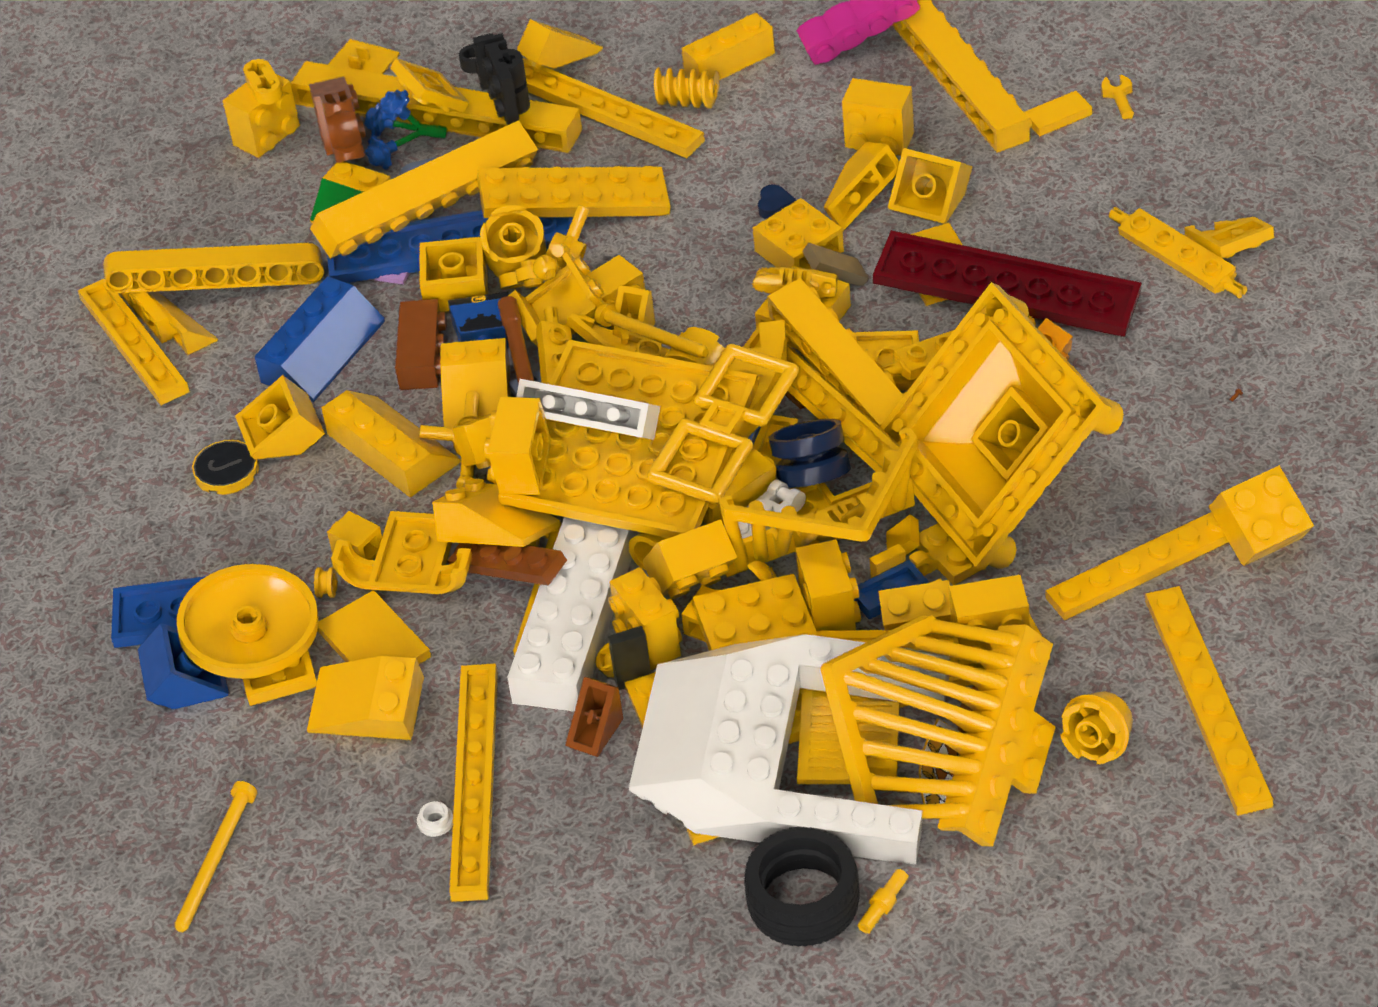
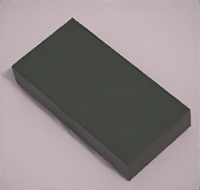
M642 626L608 636L614 680L619 690L625 689L624 682L651 674L646 634Z

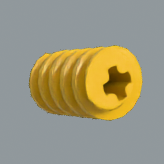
M657 67L653 84L656 101L659 105H665L668 100L671 106H677L680 101L682 107H688L692 102L694 108H699L703 103L706 109H710L713 107L718 96L719 73L715 71L713 78L709 79L707 70H703L701 77L697 78L695 69H692L689 77H685L684 69L680 68L677 77H674L672 68H668L665 76H662L660 67Z

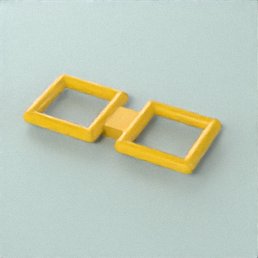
M735 344L727 345L694 398L697 406L708 409L700 423L687 418L679 421L647 473L648 481L713 504L719 503V499L724 496L753 448V442L748 438L736 435L744 421L760 427L768 424L796 378L799 367L795 363ZM734 359L781 373L780 378L759 412L712 397V394ZM688 433L736 449L712 488L665 473L666 468Z

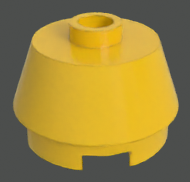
M1103 691L1077 696L1069 701L1061 715L1063 732L1060 734V737L1067 750L1078 759L1083 756L1089 760L1097 761L1096 764L1098 765L1115 760L1124 753L1133 726L1131 711L1120 697L1110 692Z

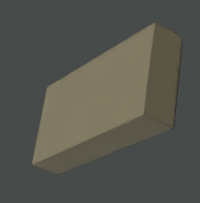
M809 242L803 249L804 256L810 267L814 270L836 274L838 280L857 286H863L869 279L857 258Z

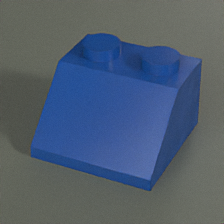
M160 623L138 648L146 699L148 701L171 709H178L229 695L226 677L202 669L186 655L181 647L177 628Z

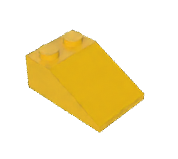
M506 338L441 344L440 370L444 427L453 428L458 420L464 416L466 393L469 391H475L479 394L478 417H483L491 414L492 411H497L499 398L510 397L508 383L510 382V361Z
M483 479L467 480L464 482V486L447 490L445 496L432 502L438 542L525 547L559 528L560 520L548 513L500 504L497 484L484 483Z
M381 655L320 667L307 732L411 740L424 676L417 659Z

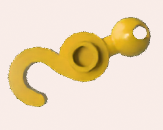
M548 255L520 262L521 268L499 276L500 287L502 290L538 287L543 284V280H550L556 276L558 263L552 256Z

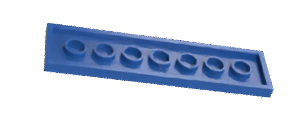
M480 210L411 221L400 231L394 232L390 230L384 233L378 241L372 244L365 242L359 245L354 252L347 256L340 254L330 259L327 255L329 277L345 283L376 279L384 275L419 272V243L480 237L481 227L489 218H484L483 211ZM538 217L544 229L546 251L556 232L563 235L567 234L573 217Z

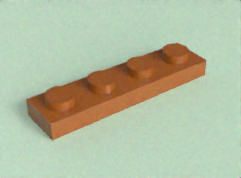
M459 543L447 562L452 564L457 560L456 554L459 548L471 549L472 560L468 573L549 586L567 559L561 550L528 545L520 547Z

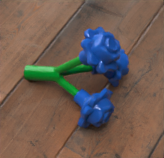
M388 91L380 103L376 104L375 108H370L366 112L364 124L367 129L371 130V137L368 140L369 145L365 150V155L368 157L371 165L381 166L384 170H388L392 165L391 154L398 150L397 147L419 136L445 139L447 127L422 124L411 115V111L406 107L410 101L408 91ZM399 116L403 120L407 119L412 124L397 121L396 118ZM398 127L415 131L395 142L391 140L385 143L382 139L377 138L385 128L394 129Z

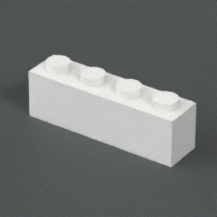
M525 379L519 380L516 396L540 398L545 418L549 420L651 440L655 438L661 407Z

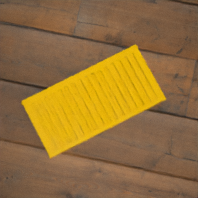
M891 630L817 631V634L822 637L868 642ZM802 688L797 784H850L829 700L825 691ZM850 695L851 700L859 706H866L899 715L900 702ZM857 721L861 738L868 741L898 745L899 731ZM865 755L871 773L880 776L897 777L898 761Z

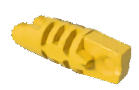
M782 266L780 268L762 267L757 270L752 285L758 292L774 293L801 278L808 287L812 286L816 289L820 298L835 297L838 277L836 274L814 269L786 268Z

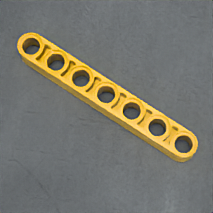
M313 243L116 251L108 254L103 262L105 285L114 293L302 285L317 283L324 276L321 250Z

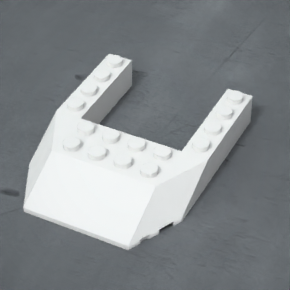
M803 634L734 644L657 664L629 784L630 792L643 800L651 801L655 808L664 814L670 813L684 822V827L697 834L760 843L770 835L778 831L781 832L784 829L811 827L827 831V833L838 837L839 840H842L848 846L854 857L916 864L922 835V810L779 790L800 688L826 692L821 674L822 664L866 642ZM904 648V649H908V650H911V651L919 652V653H922V654H926V655H930V656H933V657H937V658H941V659L950 661V657H949V656H944V655L935 654V653L926 652V651H921V650H913V649H909V648ZM884 655L877 658L878 660L945 681L949 680V676L900 662H890ZM859 668L853 670L945 702L946 696L877 674H867ZM847 686L850 695L895 701L854 686Z

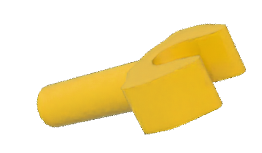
M1121 74L1119 76L1120 85L1112 86L1109 79L1105 77L1101 84L1102 97L1115 100L1123 120L1133 118L1134 113L1126 96L1132 93L1131 80Z

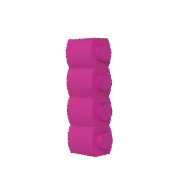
M849 0L834 5L823 16L807 20L796 31L814 65L833 60L841 51L857 47L867 37L884 32L894 22L911 17L921 7L917 0Z

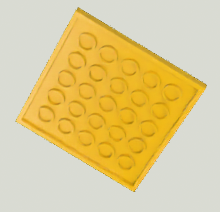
M568 340L549 384L661 406L655 438L651 440L546 419L551 437V445L540 495L499 493L500 504L666 538L700 527L710 502L651 483L647 479V473L681 419L687 418L699 423L701 422L708 409L697 406L694 398L714 366ZM728 369L712 397L749 408L759 385L758 375ZM688 433L666 468L665 473L712 488L725 468L733 448Z

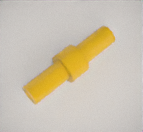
M896 869L885 886L878 888L869 901L870 907L857 924L862 932L869 934L881 916L888 914L897 902L896 895L909 878L905 871Z

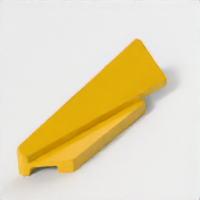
M158 291L120 293L162 344L174 339L184 352L190 355L218 341L217 337Z

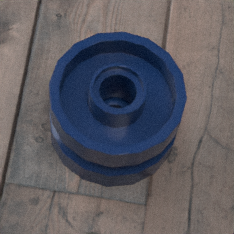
M837 419L811 420L784 427L769 436L772 456L782 459L776 464L778 480L786 483L788 487L795 488L824 483L848 473L851 470L848 452L846 449L837 447L844 441L841 421Z

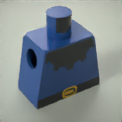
M509 292L448 300L452 325L458 341L506 338L508 349L509 343L506 331L502 325L498 301L508 296Z

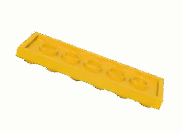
M662 167L478 168L477 180L484 218L491 217L493 211L508 205L522 206L537 217H574L578 205L590 209L587 217L663 216L670 214L671 206Z

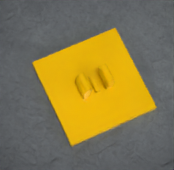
M349 39L328 65L383 74L395 58L400 55V52Z

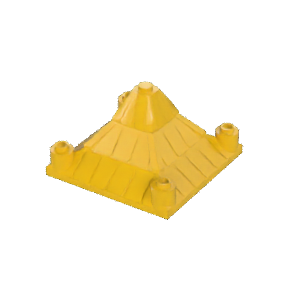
M992 282L880 426L899 445V431L901 429L910 428L917 435L918 448L912 457L910 470L914 495L973 565L982 570H985L987 566L1003 569L1013 562L1017 549L1013 538L1008 536L1009 533L1016 528L1028 509H1031L1044 492V489L1050 485L1062 470V467L1068 463L1069 459L1080 447L1082 441L1088 437L1092 430L1103 435H1110L1119 429L1124 417L1121 405L1116 401L1099 395L1058 349L1051 344L1045 335L1036 328L1028 318L1029 312L1026 303L1008 295L999 285Z

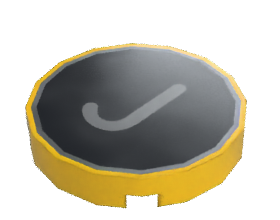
M223 440L203 448L194 458L192 470L196 484L203 491L209 492L211 490L217 491V494L227 495L249 486L254 480L253 476L256 474V471L257 473L259 471V464L257 459L255 460L251 457L246 443L238 440Z

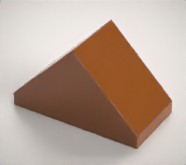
M584 677L565 746L595 757L600 755L623 720L619 687L590 677Z

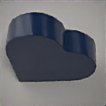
M767 185L760 191L761 199L758 202V212L760 217L767 219L795 202L796 198L779 185Z

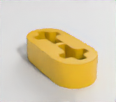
M254 59L244 65L243 70L246 83L256 101L269 105L278 102L282 98L283 94L279 78L267 60Z

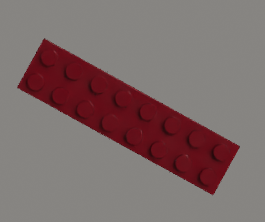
M892 230L873 272V284L972 305L975 304L992 282L999 285L1008 295L1025 302L1028 307V316L1042 320L1047 318L1052 322L1126 337L1142 285L1141 282Z

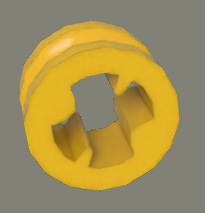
M317 567L314 574L316 597L322 598L324 594H328L329 598H335L338 586L337 572L334 567H329L328 571H324L322 567Z

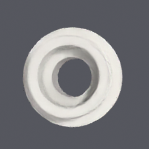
M429 802L419 811L417 816L418 828L427 836L443 835L453 826V813L442 802Z

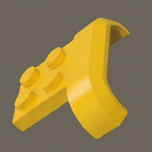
M390 511L375 561L358 555L348 540L336 541L331 561L335 571L346 582L361 589L445 594L454 592L464 585L472 560L471 549L459 548L456 554L457 560L452 564L446 565L452 542L437 541L434 514Z

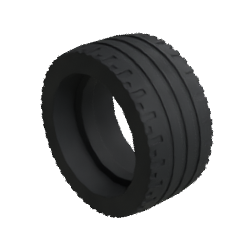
M811 827L784 829L760 842L754 848V851L751 852V856H749L746 863L744 886L747 907L756 927L767 937L769 936L770 939L790 946H813L835 938L853 921L860 897L858 870L848 846L842 840H839L838 837L833 836V834ZM802 868L822 871L832 876L838 882V885L829 895L819 901L802 905L784 903L770 896L766 891L771 882L788 871Z

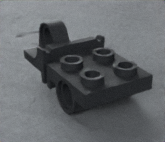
M489 33L474 37V44L465 46L459 51L461 69L466 73L478 74L482 91L488 90L490 99H495L494 105L498 117H504L507 125L518 121L519 115L525 113L530 107L521 52L515 49H507V42L504 39L503 33L497 35Z

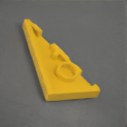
M572 313L567 319V325L591 344L665 357L670 350L662 347V343L615 326L614 330L595 325V319L585 315Z

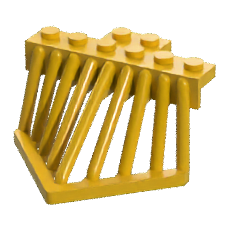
M903 428L899 431L900 447L897 451L890 449L884 452L882 472L873 473L872 482L836 496L833 495L825 483L795 487L806 495L805 504L798 512H796L793 506L783 507L781 513L767 511L762 502L757 500L750 502L748 507L736 506L731 496L721 497L719 504L724 526L737 555V559L729 566L730 571L725 574L726 577L748 570L747 565L751 562L762 561L767 563L795 552V548L841 538L860 542L868 541L881 518L915 506L913 484L910 478L912 457L918 448L917 435L910 428ZM738 522L750 523L752 536L742 539ZM765 526L773 527V528H770V529H767V530H766V529H765Z
M926 615L911 620L823 663L821 674L854 800L878 804L875 790L946 796L945 803L887 806L922 810V819H940L937 826L940 830L960 831L980 846L993 847L1011 785L1023 793L1036 794L1056 726L1036 713L1034 707L1053 644L1027 624L999 626L998 630H991L938 620L932 615ZM940 634L990 644L992 649L991 651L929 638L924 635ZM908 644L913 650H921L944 656L963 659L967 661H972L976 663H981L985 670L977 669L974 667L966 666L963 664L955 663L952 661L944 660L941 658L933 657L930 655L922 654L900 647ZM884 655L890 662H900L966 680L979 691L878 660L877 658ZM859 668L867 674H877L957 699L973 711L853 670ZM847 686H854L947 718L964 730L966 734L866 706H859L851 700ZM857 721L944 743L959 753V756L868 741L860 737ZM865 755L940 768L952 773L953 777L952 780L875 775L869 771Z

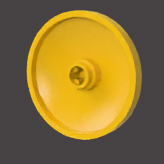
M242 564L227 567L201 579L184 596L177 613L179 641L186 655L196 665L210 673L240 679L270 675L296 662L312 645L318 630L316 600L310 588L299 577L284 569L263 564Z

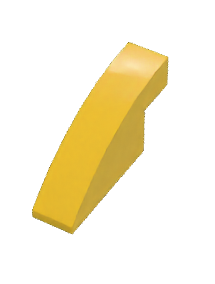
M785 320L759 322L761 347L748 349L787 361ZM734 359L729 367L730 370L758 375L759 385L749 409L759 412L780 378L781 373L738 359ZM744 421L739 435L748 438L759 426Z

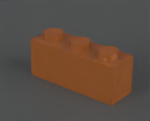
M438 299L400 302L395 364L400 390L439 387L441 344L446 343L445 334L441 333L442 331H447L446 312H440Z

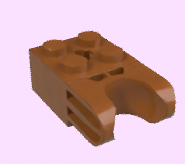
M345 77L309 84L321 140L327 156L334 155L338 163L364 157L365 152L361 138H365L366 134L360 114H355V109L359 108V103L353 84L347 85Z

